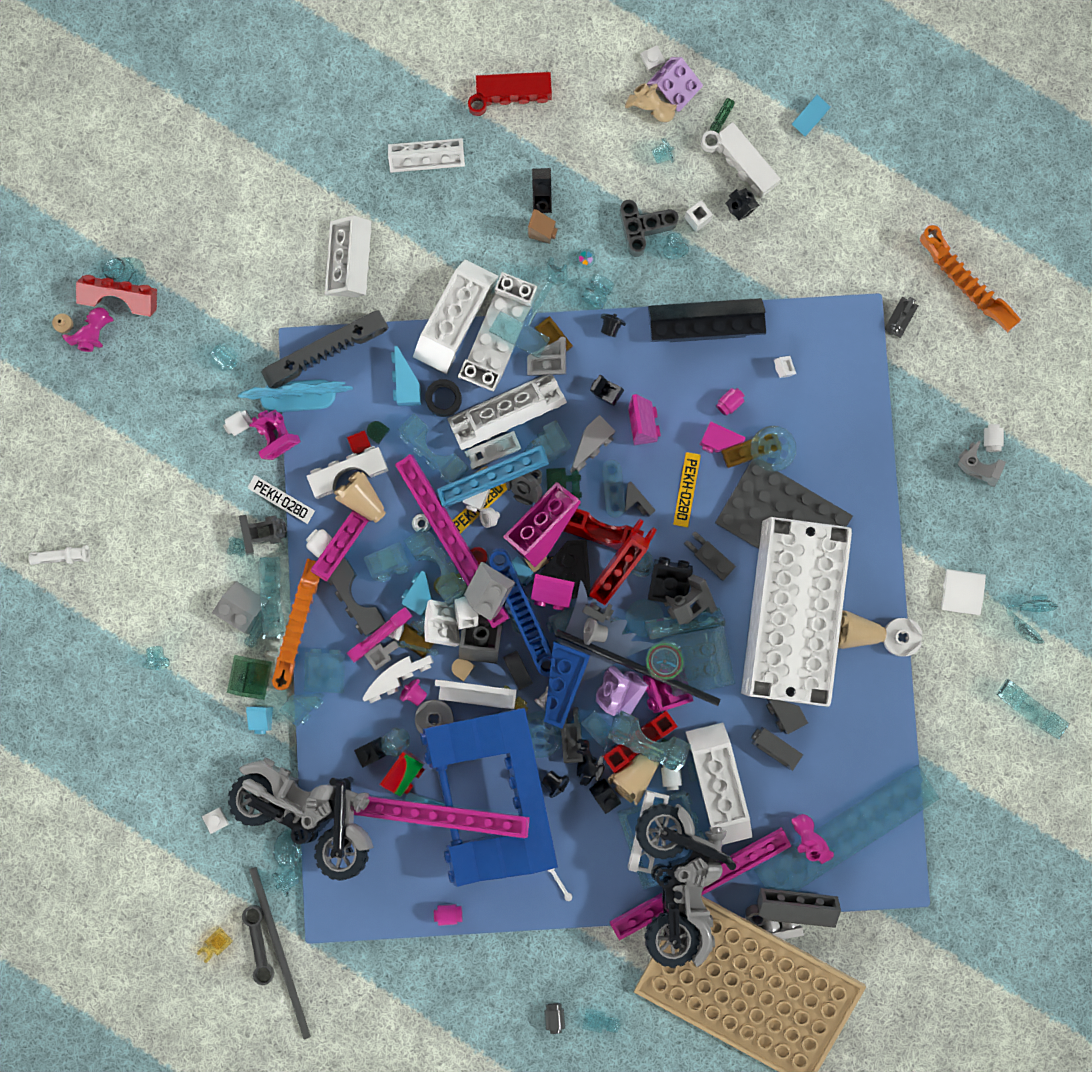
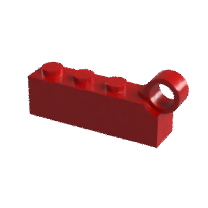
M551 72L476 75L477 94L472 95L468 100L469 112L474 116H481L486 112L487 106L492 105V103H500L501 105H509L511 102L528 104L530 101L546 103L548 100H552ZM475 101L483 103L481 109H474L471 105Z

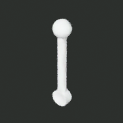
M555 868L547 870L548 872L552 873L556 882L565 894V900L571 901L572 894L568 893L565 889L564 885L562 884L556 872L554 871Z

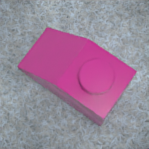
M710 422L699 445L703 446L702 449L708 453H713V451L717 453L743 443L746 437Z

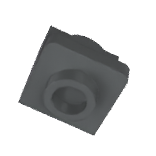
M591 603L590 606L586 604L582 612L604 623L605 619L609 621L614 610L611 609L613 605L609 603L604 613L600 612L601 607Z

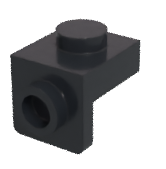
M599 375L592 383L590 391L596 398L615 406L624 389L606 380L604 376Z
M382 737L354 750L362 768L389 755Z
M605 778L589 788L605 814L621 804V801Z

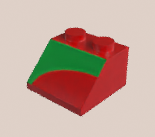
M405 750L379 785L400 797L404 793L408 795L414 786L411 784L414 778L419 779L425 771L423 768L425 763L408 750Z

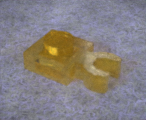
M219 927L204 941L208 946L199 949L197 955L206 952L208 957L204 962L207 963L211 960L213 952L218 956L233 940Z

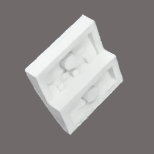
M947 569L943 584L944 593L941 609L980 615L986 575Z
M434 600L428 601L424 625L425 642L454 647L460 644L454 604Z

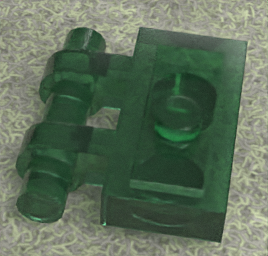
M565 468L546 469L547 491L556 482L565 489L566 482H572V492L570 493L579 500L582 498L579 483L581 475H579L577 469L571 475H566Z

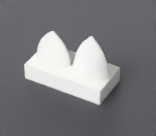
M766 921L763 925L764 930L783 940L804 936L803 928L800 924L782 922L780 927L776 921Z

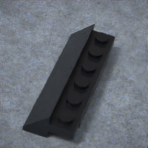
M762 298L648 306L651 342L744 338L750 335L766 334V311Z

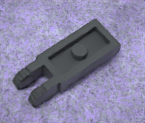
M694 532L692 534L693 538L703 546L698 550L690 541H686L684 543L685 546L723 581L736 566L710 542L705 541L702 536Z
M578 707L573 708L574 723H568L567 716L563 729L561 728L564 763L584 762V755L577 753V750L581 748V743H577V740L582 739Z

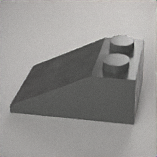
M478 615V626L462 629L459 659L497 664L503 623L492 628L487 618Z

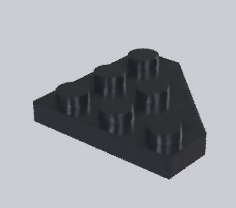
M586 539L567 541L539 574L575 582L571 599H577L580 581L584 584L587 598L590 597L591 587Z

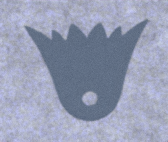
M580 581L576 604L565 632L584 640L585 622L588 618L592 617L582 612L585 605L588 604V598L584 584ZM593 599L591 603L597 605L596 599ZM606 607L603 608L600 612L604 613ZM611 618L609 621L605 619L604 623L597 620L599 625L607 626L608 628L606 641L604 643L591 642L624 658L656 646V644L649 642L631 641L635 637V633L622 635L627 620H617L610 623ZM563 639L560 641L563 645L590 654L581 681L597 676L616 663Z

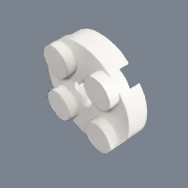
M898 618L886 625L887 634L883 643L890 653L899 657L910 656L920 649L923 635L920 626L915 621ZM899 633L907 634L905 637L906 642L898 640Z

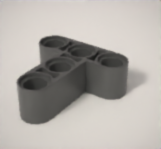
M633 200L623 201L620 206V218L629 253L634 257L641 256L646 247L645 236L673 230L679 219L677 212L667 209L640 216L637 204ZM629 207L633 212L627 214L624 212V209ZM671 217L673 218L674 222L667 223L665 221V218ZM648 221H653L656 224V226L650 228L647 226L646 223ZM634 225L638 230L631 232L628 227ZM635 243H639L642 246V248L636 250L632 247V245Z

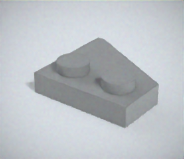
M560 337L554 343L542 347L541 350L528 355L527 375H566V338Z

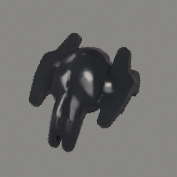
M578 739L577 743H581V748L577 750V753L584 755V762H578L576 775L579 778L583 773L584 776L580 781V785L587 786L593 777H596V781L600 780L605 765L603 764L602 756L599 757V760L596 757H592L588 740Z

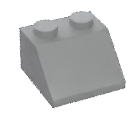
M481 562L464 596L475 612L491 621L498 615L515 582Z
M236 581L221 597L212 614L241 632L249 634L269 601Z

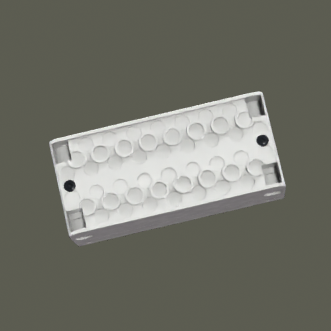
M770 517L762 521L741 694L758 698L825 707L830 706L851 544V527Z

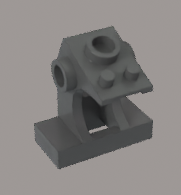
M247 515L239 516L246 555L254 554V544L269 541L270 544L282 542V538L287 537L286 523L283 519L277 518L276 515L265 517L264 522L248 524ZM269 526L270 536L259 538L257 528Z
M694 574L687 578L691 590L686 596L679 595L675 598L665 596L667 602H664L665 607L669 606L667 612L672 620H677L679 625L690 623L703 611L712 614L717 610L706 580Z

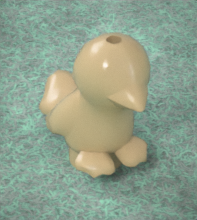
M644 83L634 90L635 95L628 97L625 108L636 106L644 110H652L651 115H654L658 121L667 123L674 118L677 105L660 100L656 93L657 83L650 87Z

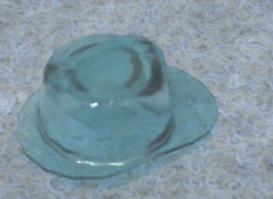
M114 257L109 259L102 267V279L110 278L115 282L128 281L134 285L141 284L146 278L147 273L143 262L132 257Z

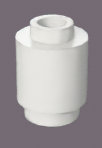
M244 410L225 419L226 424L223 427L229 435L232 433L233 436H236L248 429L253 421L247 411Z
M989 424L988 428H984V447H986V452L1002 451V447H1004V428H1000V424Z
M678 762L663 763V768H661L663 787H667V790H679L678 786L682 785L681 766H678Z

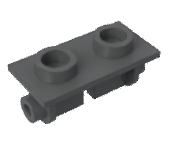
M901 297L885 326L886 331L899 338L902 337L919 306L915 304L916 300L909 297L906 299Z

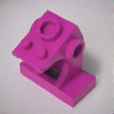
M266 410L259 413L258 419L256 417L252 418L253 423L249 425L250 427H256L257 431L266 437L267 445L259 451L261 459L274 460L301 442L298 435L288 433L283 416L276 410L271 412ZM275 429H277V431H278V438H277V439H276L275 434H274V432H273V430H275Z

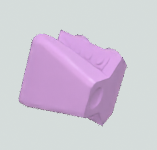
M610 666L604 673L602 686L597 690L596 702L606 713L612 716L619 714L630 717L648 685L635 672L626 671L623 675L615 666Z

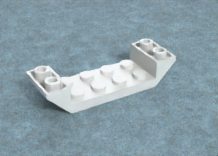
M465 259L455 270L422 331L413 358L447 375L455 360V353L487 293H491L499 276Z
M504 272L501 273L495 287V295L469 357L463 363L458 378L494 392L503 376L531 309L537 290L536 285Z
M724 723L686 731L689 749L692 752L710 823L709 828L722 827V830L727 831L725 838L722 840V845L752 838L750 818Z

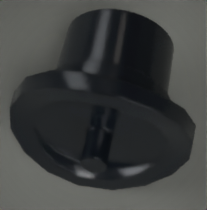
M601 314L600 318L604 319L601 332L608 336L616 337L621 325L625 326L626 323L618 318L617 314Z
M553 770L542 780V784L550 792V798L557 796L561 792L563 793L569 783L567 775L561 777Z

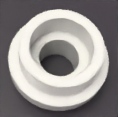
M418 514L412 520V527L418 533H425L431 527L425 514ZM421 520L425 521V526L419 527L418 522Z

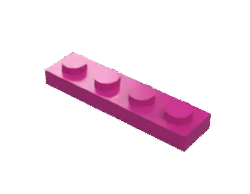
M352 510L312 567L311 572L327 582L369 520Z

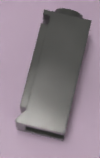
M763 727L760 730L757 728L751 737L753 739L751 744L756 745L757 748L788 767L789 770L793 771L803 756L798 750Z

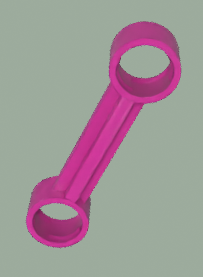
M406 607L401 609L389 621L348 651L347 655L355 663L413 616Z

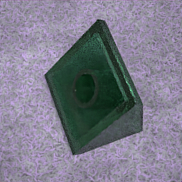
M234 655L227 693L265 700L272 662Z

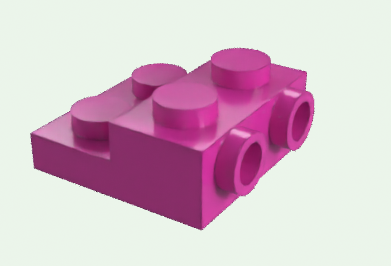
M682 665L681 671L673 679L689 685ZM670 667L667 669H663L660 672L668 673L671 672L674 668ZM646 675L642 676L643 681L648 685L646 689L649 696L647 705L650 710H653V713H659L694 701L692 695Z

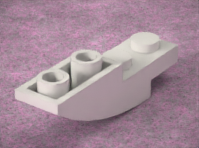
M431 655L416 662H413L411 657L408 656L389 667L369 687L363 697L364 702L369 700L370 703L380 700V695L386 692L388 695L399 691L398 687L402 686L399 678L402 677L405 680L414 676L412 672L418 669L420 672L430 669V664L434 663Z

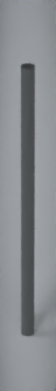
M257 867L249 869L303 1039L310 1038L311 1035Z

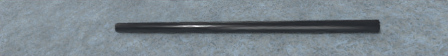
M558 629L555 634L560 639L718 706L720 703V698L673 678H657L647 667L592 643L586 645L584 640Z

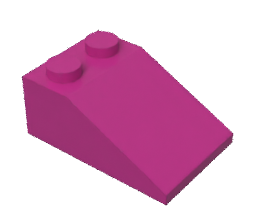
M535 574L531 600L534 601V605L545 607L546 604H551L553 609L564 611L565 608H569L575 582Z

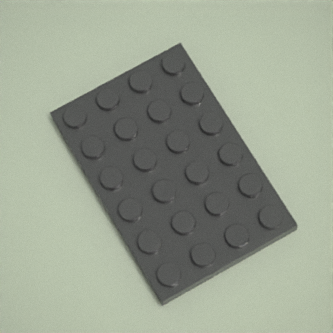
M754 457L715 521V524L759 549L762 521L770 517L847 527L853 515Z

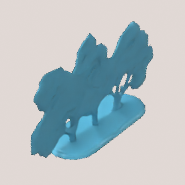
M323 379L290 381L276 389L269 388L268 385L264 388L253 387L238 394V397L251 400L260 399L262 406L269 412L273 410L277 412H292L327 408L334 402L336 393L346 392L354 388L343 386L346 384L345 382H329Z

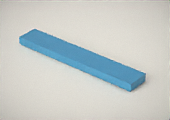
M540 445L438 488L437 492L442 507L446 508L549 465L544 447Z

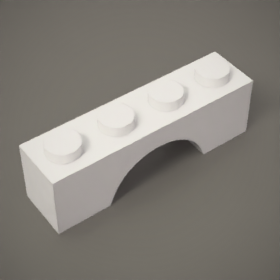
M372 446L366 448L364 453L360 455L354 453L347 456L345 461L339 463V460L329 463V467L325 469L316 468L310 471L311 474L307 475V479L315 498L320 499L334 493L339 477L349 470H361L371 478L389 471L379 447L375 448Z

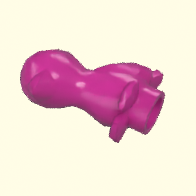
M102 307L94 308L89 312V315L86 316L87 319L84 320L88 322V325L79 329L74 335L64 334L62 336L63 339L71 346L78 344V349L84 352H93L94 347L103 348V344L98 341L100 330L107 323L114 320L109 316L108 311Z
M805 814L792 818L793 827L801 836V844L797 847L798 852H804L808 860H819L821 864L832 860L834 853L829 850L826 841L820 835L814 833L815 826L813 820Z

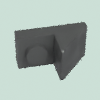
M630 481L627 484L624 512L637 503L639 512L643 516L647 515L650 517L656 510Z

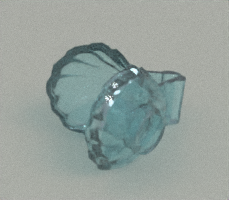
M1047 595L1031 596L1032 600L1020 605L1009 604L1006 609L1007 615L1013 618L1014 627L1022 638L1034 644L1045 643L1038 632L1010 610L1049 612L1057 609L1058 605L1048 600Z

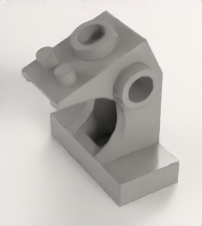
M978 441L976 444L972 442L969 445L970 450L965 449L959 455L958 466L966 474L986 481L988 485L995 487L1006 462L998 459L997 462L990 465L981 463L977 458V449L981 441Z

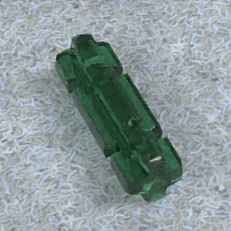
M726 98L723 106L710 126L711 131L719 133L722 125L730 114V110H732L735 104L730 98Z

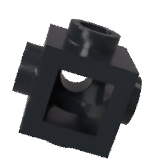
M747 188L734 190L729 195L730 199L725 203L729 212L738 221L747 218L760 206L754 199L753 193L747 190Z

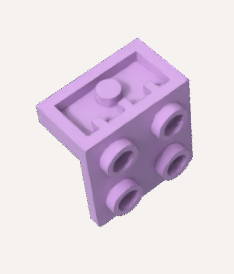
M671 57L647 83L649 87L657 83L656 90H660L670 104L677 105L676 111L678 112L703 87V84L682 57Z

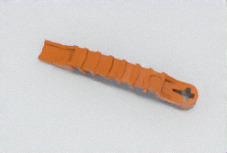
M930 225L924 230L920 236V242L930 252L934 259L933 262L937 263L942 271L944 270L948 278L955 282V285L970 298L971 302L973 301L977 305L978 309H981L985 315L994 319L1007 333L1021 321L1004 300L1000 298L994 300L992 298L995 293L994 291L987 293L985 291L987 286L985 284L980 286L977 283L979 279L977 277L973 278L970 275L971 271H966L963 268L964 263H959L956 260L958 257L956 254L953 256L950 254L949 250L951 248L938 226Z
M308 558L297 587L298 591L295 594L291 614H289V622L286 625L282 646H280V654L277 657L276 669L272 679V684L277 690H286L291 686L296 664L295 657L299 653L297 651L298 646L302 642L300 641L301 635L304 634L303 628L305 623H307V614L311 611L309 608L310 604L314 602L313 594H316L320 582V577L311 572L316 561ZM284 676V680L287 683L280 687V683L277 680Z

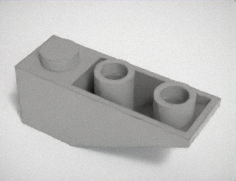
M600 415L585 428L570 469L571 473L576 469L578 472L583 469L587 464L585 461L589 457L591 459L595 458L600 453L599 448L604 445L606 447L614 440L612 436L616 431Z

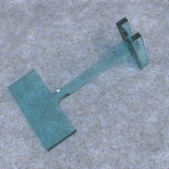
M552 257L547 262V282L524 321L520 322L500 311L489 329V332L537 358L541 356L550 338L529 326L552 286L556 285L558 281L565 284L568 279L567 265L564 264L562 268L555 266L554 258Z

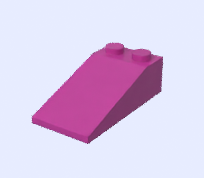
M637 394L632 395L628 411L634 446L657 442L658 437L661 435L659 425L655 424V418H657L656 406L653 407L652 401Z
M556 482L503 538L515 551L536 567L549 554L581 501Z

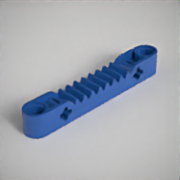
M495 549L490 554V566L515 582L506 601L538 672L543 676H550V668L545 669L541 664L544 661L551 662L552 649L541 629L509 554L504 549ZM502 555L505 561L502 564H497L494 561V557Z

